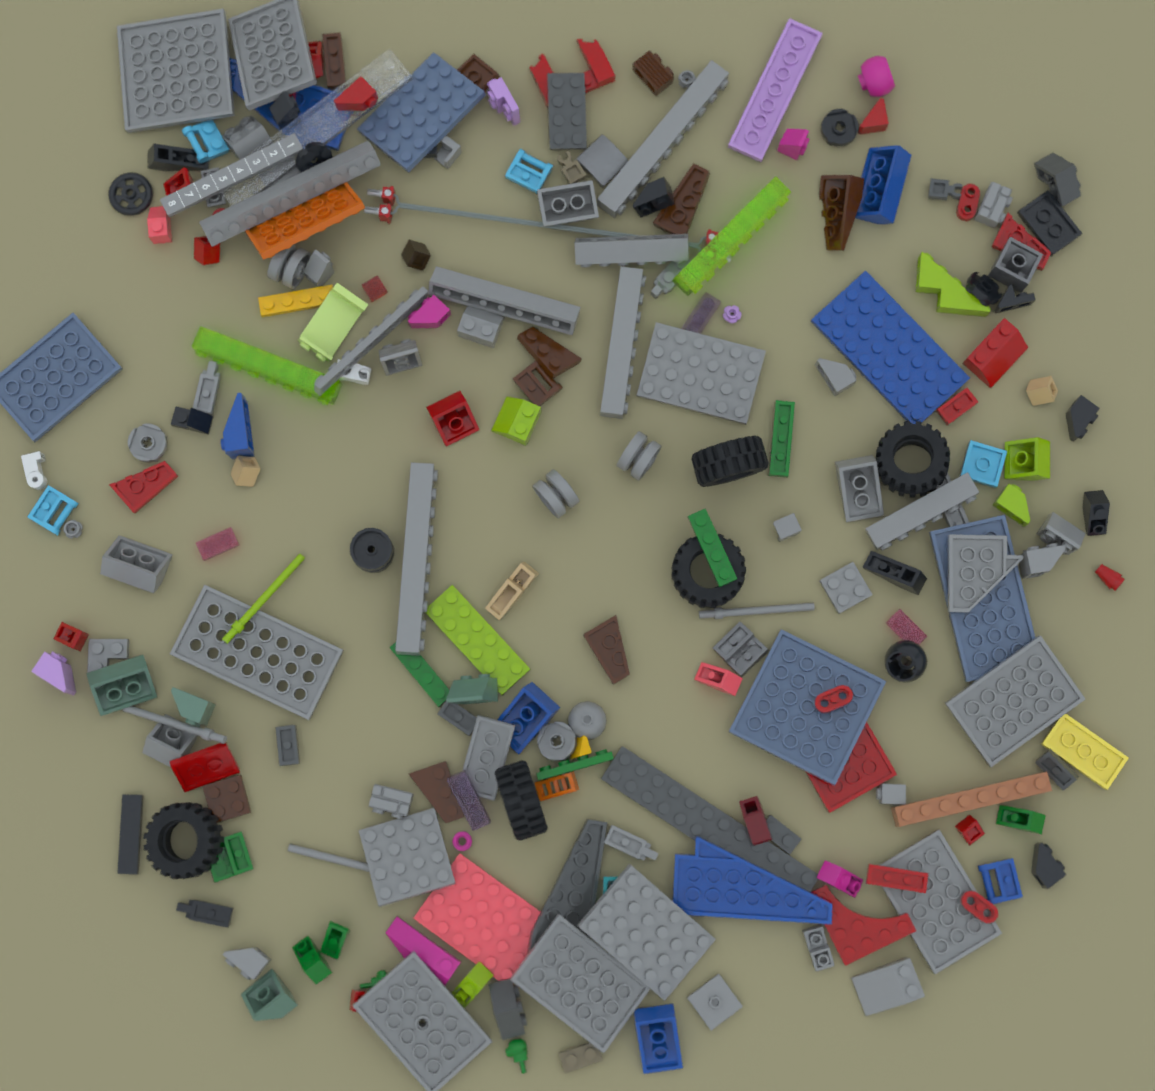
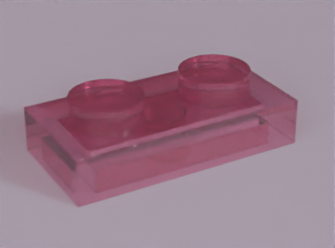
M230 527L196 542L202 559L206 561L239 546L233 529Z
M901 609L886 622L902 640H909L920 644L927 637Z

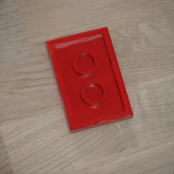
M227 742L225 744L218 743L170 761V766L184 793L240 773V768Z

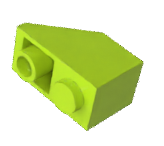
M478 962L451 994L465 1008L493 977V974L482 963Z

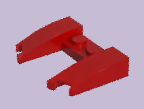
M577 39L579 48L590 69L583 72L585 73V93L614 82V71L598 41L583 42V39ZM541 54L539 56L540 61L535 67L530 66L529 68L548 109L547 73H553L544 54Z

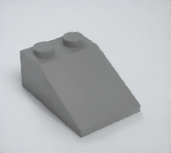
M406 339L398 345L388 344L379 350L380 361L386 376L422 366L415 340Z
M870 455L835 462L846 522L883 516L884 511L878 467L874 456Z
M908 957L851 978L865 1016L925 997L911 959Z

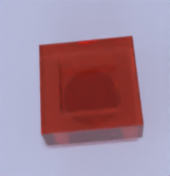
M378 275L362 284L371 302L388 293Z

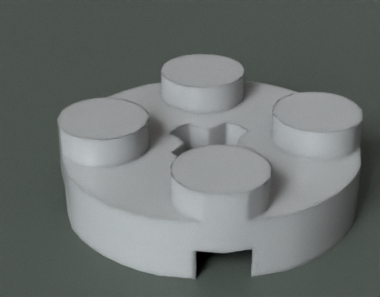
M142 424V426L131 431L128 437V447L136 459L142 462H155L163 456L167 449V437L158 426ZM150 438L152 445L145 448L143 441H147Z
M557 721L545 725L540 730L537 743L541 754L547 759L565 761L575 751L577 736L573 733L570 726ZM558 736H560V740L562 741L561 745H557V747H555L554 742L552 740L553 738L557 739Z

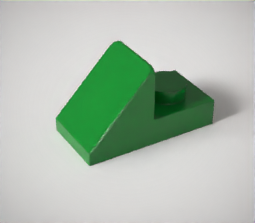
M330 921L320 953L338 960L350 929Z

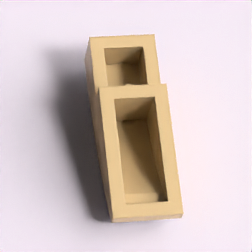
M526 562L520 563L485 609L500 621L539 573Z

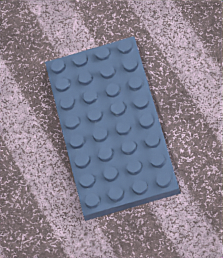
M1005 515L929 532L947 608L948 535L1007 536V555H1015ZM1018 565L968 613L949 612L965 682L979 679L1035 638Z

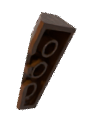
M821 175L819 197L823 202L824 210H822V217H825L826 226L824 233L827 250L844 251L862 199L864 178L853 175Z

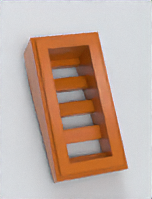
M574 771L534 782L539 801L579 790ZM566 777L569 779L570 789L568 788ZM559 779H561V783L564 789L563 791L560 790V786L558 783ZM552 781H553V784H554V788H555L556 793H553V791H552V787H551V784H550V782H552ZM542 784H546V788L548 791V795L546 796Z

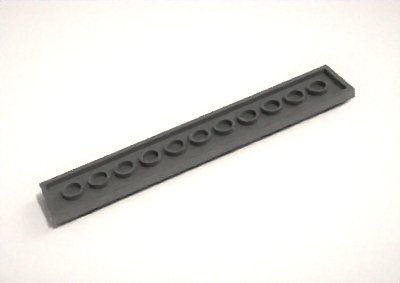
M623 746L601 778L694 841H696V836H699L811 892L818 880L817 873L767 841L753 846L747 827Z

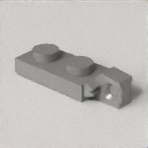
M690 259L681 264L671 261L653 282L656 286L651 290V295L656 299L662 292L665 294L670 293L693 268L694 263Z
M209 361L207 370H203L200 374L193 404L194 409L210 415L213 414L220 383V373H217L219 364L213 361Z
M611 825L604 841L605 844L643 861L646 857L656 860L658 853L650 849L651 844Z

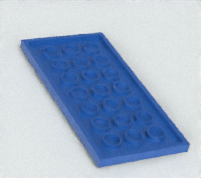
M867 271L863 272L811 319L816 328L906 421H910V424H915L916 421H921L922 423L970 379Z

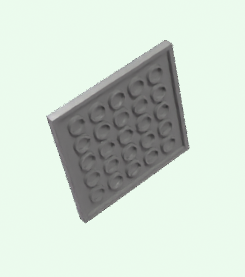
M224 9L117 26L124 124L127 133L235 116L226 12Z

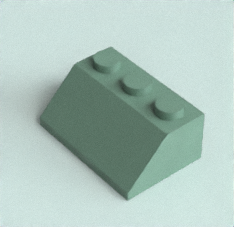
M144 655L86 673L100 716L157 698Z

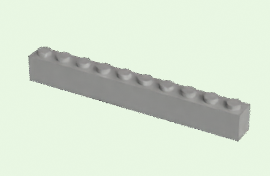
M712 60L597 198V206L613 218L625 211L627 202L629 200L633 201L638 194L637 190L648 183L650 174L658 171L661 166L660 162L670 156L672 153L671 149L675 144H680L684 138L683 134L686 131L689 132L695 125L694 121L696 118L703 116L706 111L705 107L716 100L720 89L724 90L729 83V73Z
M366 141L222 210L199 223L213 247L381 164L374 148L369 141Z
M411 462L396 639V653L398 655L420 656L421 651H424L425 639H422V631L426 632V620H423L424 612L428 610V601H425V593H429V582H426L427 574L430 575L431 563H428V556H432V544H429V540L434 534L431 518H435V507H432V502L436 500L437 495L434 481H438V470H435L434 464Z

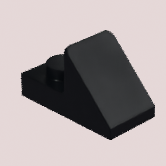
M1010 284L996 306L995 314L1030 306L1036 300L1034 293L1027 294V292H1023L1015 297L1013 286Z
M176 406L171 425L209 435L213 416L194 408L189 410Z

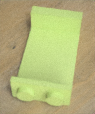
M336 283L298 338L299 345L306 351L312 350L315 352V356L323 362L331 361L332 356L368 304Z

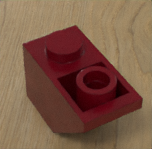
M758 796L739 801L753 846L772 840Z

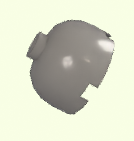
M589 701L580 702L574 706L568 717V724L573 733L579 738L584 735L588 740L599 737L605 730L607 722L606 714L602 707Z

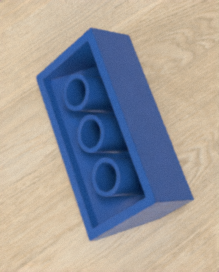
M900 145L869 148L861 177L864 178L863 195L855 217L856 219L878 225L894 224L912 156Z

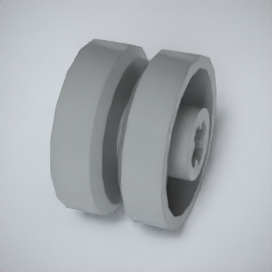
M295 245L276 253L269 264L268 278L276 282L282 281L284 286L292 290L295 289L304 277L303 271L311 257V253L303 248L296 250Z
M640 431L628 444L616 465L621 470L627 471L634 463L631 476L638 481L651 468L662 447L656 441H651L644 449L648 436Z
M552 469L546 474L547 483L539 480L532 488L544 505L559 519L566 513L564 504L573 508L579 503V499L568 482L556 470Z

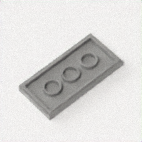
M477 715L457 791L495 801L499 787L494 772L497 768L505 766L516 725Z

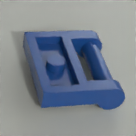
M1013 858L978 865L989 902L996 904L1023 898ZM991 869L995 871L1001 896L995 897L989 874Z

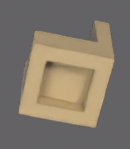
M1052 376L1030 380L1026 392L1032 405L1035 406L1054 402L1058 389Z
M237 456L231 471L235 485L254 486L260 471L255 457Z

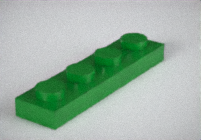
M775 401L769 476L787 478L789 476L795 402Z
M706 508L688 515V520L718 586L722 587L737 580Z
M396 642L389 647L438 707L446 702L450 690L421 655H398L396 653Z
M607 749L595 752L596 756L590 758L588 755L580 756L573 763H570L569 760L559 762V767L552 769L550 765L539 768L540 772L536 773L538 781L611 761L614 759L612 751L607 752Z

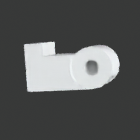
M356 363L338 380L368 385L372 369Z
M40 451L22 455L21 458L28 485L36 490L44 489L47 485V478L43 475L41 462L46 461L45 455Z

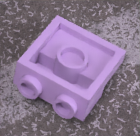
M502 77L490 80L487 83L489 88L487 94L491 108L496 109L498 114L503 112L507 121L511 120L513 126L520 123L519 107Z

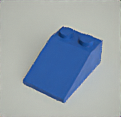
M237 393L223 431V439H221L222 450H225L226 455L228 454L231 459H236L237 456H255L248 401L242 393Z
M531 682L522 688L497 720L516 725L510 747L520 754L561 707Z
M674 1004L636 1009L634 1015L643 1073L682 1069L683 1064Z

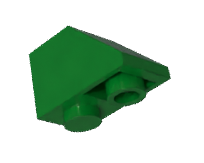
M306 936L292 947L304 973L316 985L332 974L326 959L309 936Z

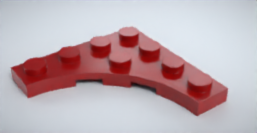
M827 884L811 891V893L833 904L832 924L824 925L845 966L916 932V928L907 912L894 917L871 918L845 907L833 895Z

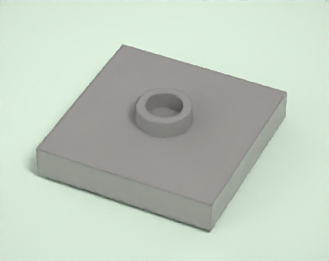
M719 973L687 997L711 1031L743 1007Z

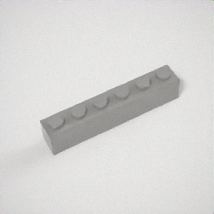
M688 234L576 238V265L590 267L592 264L609 266L610 263H618L619 266H626L629 263L646 265L648 262L665 264L666 261H674L677 264L685 263V261L689 260Z
M967 472L867 527L865 531L875 549L881 548L883 551L892 546V541L896 539L902 541L909 536L908 533L912 530L918 532L926 527L925 523L931 520L934 523L942 519L943 513L949 511L951 514L960 509V504L973 502L977 499L976 495L979 494V490Z

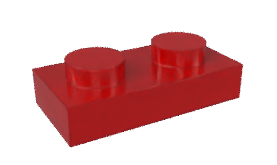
M965 388L939 407L936 412L948 426L975 406L978 400L968 388Z

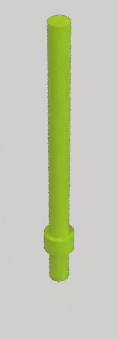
M298 554L248 611L231 625V629L222 638L226 644L237 633L240 634L243 631L244 625L305 559L303 555Z

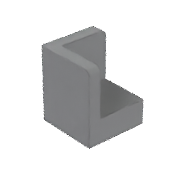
M445 136L441 141L442 147L434 159L449 169L462 152L459 144Z
M794 513L773 522L779 536V542L802 531Z

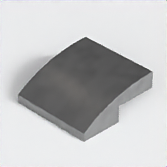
M603 134L575 159L578 160L586 173H590L601 187L608 183L628 162V159Z
M741 622L713 647L714 651L741 678L769 652L768 648Z

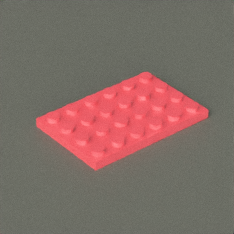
M459 853L451 864L456 884L432 891L413 919L473 963H482L498 981L510 979L527 956L530 933L541 911Z

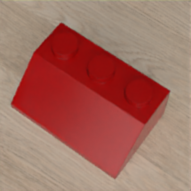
M1004 318L962 364L991 389L1028 349V346L1019 330Z

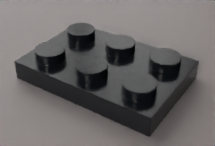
M1049 190L1017 212L1035 237L1051 252V257L1083 234Z

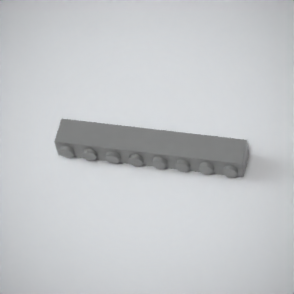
M437 266L429 282L428 295H435L438 298L573 335L579 317V306Z
M623 266L620 268L600 416L623 419V414H627L628 403L625 402L626 395L630 396L631 384L627 383L628 377H632L634 367L630 366V361L635 359L636 348L632 347L633 341H637L639 331L635 330V325L640 323L641 312H638V305H642L643 294L640 293V289L645 287L646 276L642 275L643 269Z

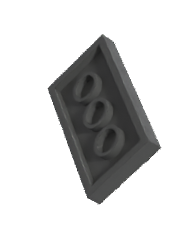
M547 73L549 150L587 149L585 73Z

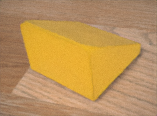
M584 735L580 738L577 737V745L571 755V759L591 753L588 738Z

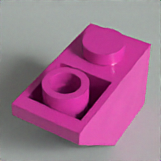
M786 129L777 152L797 160L799 155L803 156L810 140V138H807L809 131L806 129Z
M435 295L431 298L427 297L422 302V307L418 311L414 310L409 315L408 325L411 328H439L451 316L450 309Z
M826 860L817 875V879L854 898L863 882L861 878Z

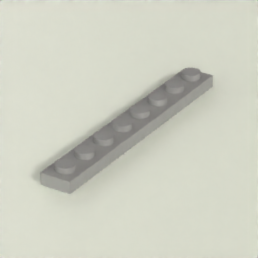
M424 287L414 290L406 302L402 301L397 306L393 314L389 313L386 315L382 324L374 326L365 339L361 338L356 343V347L352 351L348 350L345 352L341 361L333 363L324 376L320 375L315 380L314 391L321 396L416 310L428 297V290Z

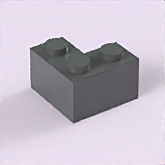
M1051 153L1034 163L1038 179L1048 184L1050 193L1062 207L1081 196V185L1076 175L1077 168L1073 163L1055 153Z
M510 979L489 984L494 1016L502 1040L524 1035V1026L527 1025L525 1013L521 1014L524 1012L521 1000L517 1001V998L520 997L518 986H514Z

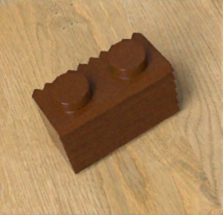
M648 50L647 53L633 63L632 70L652 93L657 96L673 83L674 73L668 66L664 67L658 54H653Z

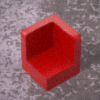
M206 236L195 237L194 259L202 265L219 263L220 243L212 247Z

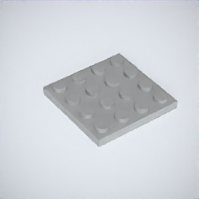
M435 808L405 816L403 819L398 818L359 830L379 907L456 884Z

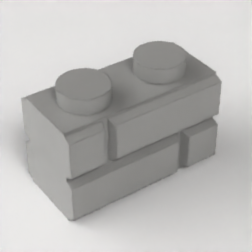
M991 182L976 214L975 221L995 228L998 223L1002 224L1006 213H1003L1005 207L1008 208L1013 199L1010 196L1012 190L998 183Z
M374 784L369 807L373 808L372 812L384 815V811L392 813L391 817L403 819V816L409 815L414 794Z

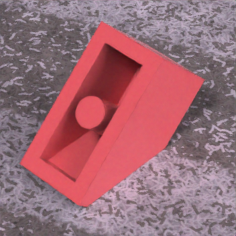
M150 207L147 218L150 240L153 244L172 242L171 221L164 207Z
M701 662L694 680L718 691L736 696L743 678L729 670Z

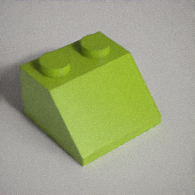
M506 397L491 431L526 446L541 414V407L524 399Z
M1036 437L1005 442L1007 454L1004 465V479L1028 481L1050 479V441Z

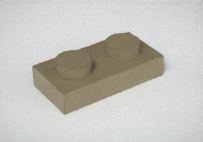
M591 1043L559 1053L565 1073L603 1061L600 1050Z

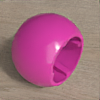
M874 56L862 63L860 66L862 74L858 75L863 91L868 89L870 96L882 97L889 94L895 88L886 57Z

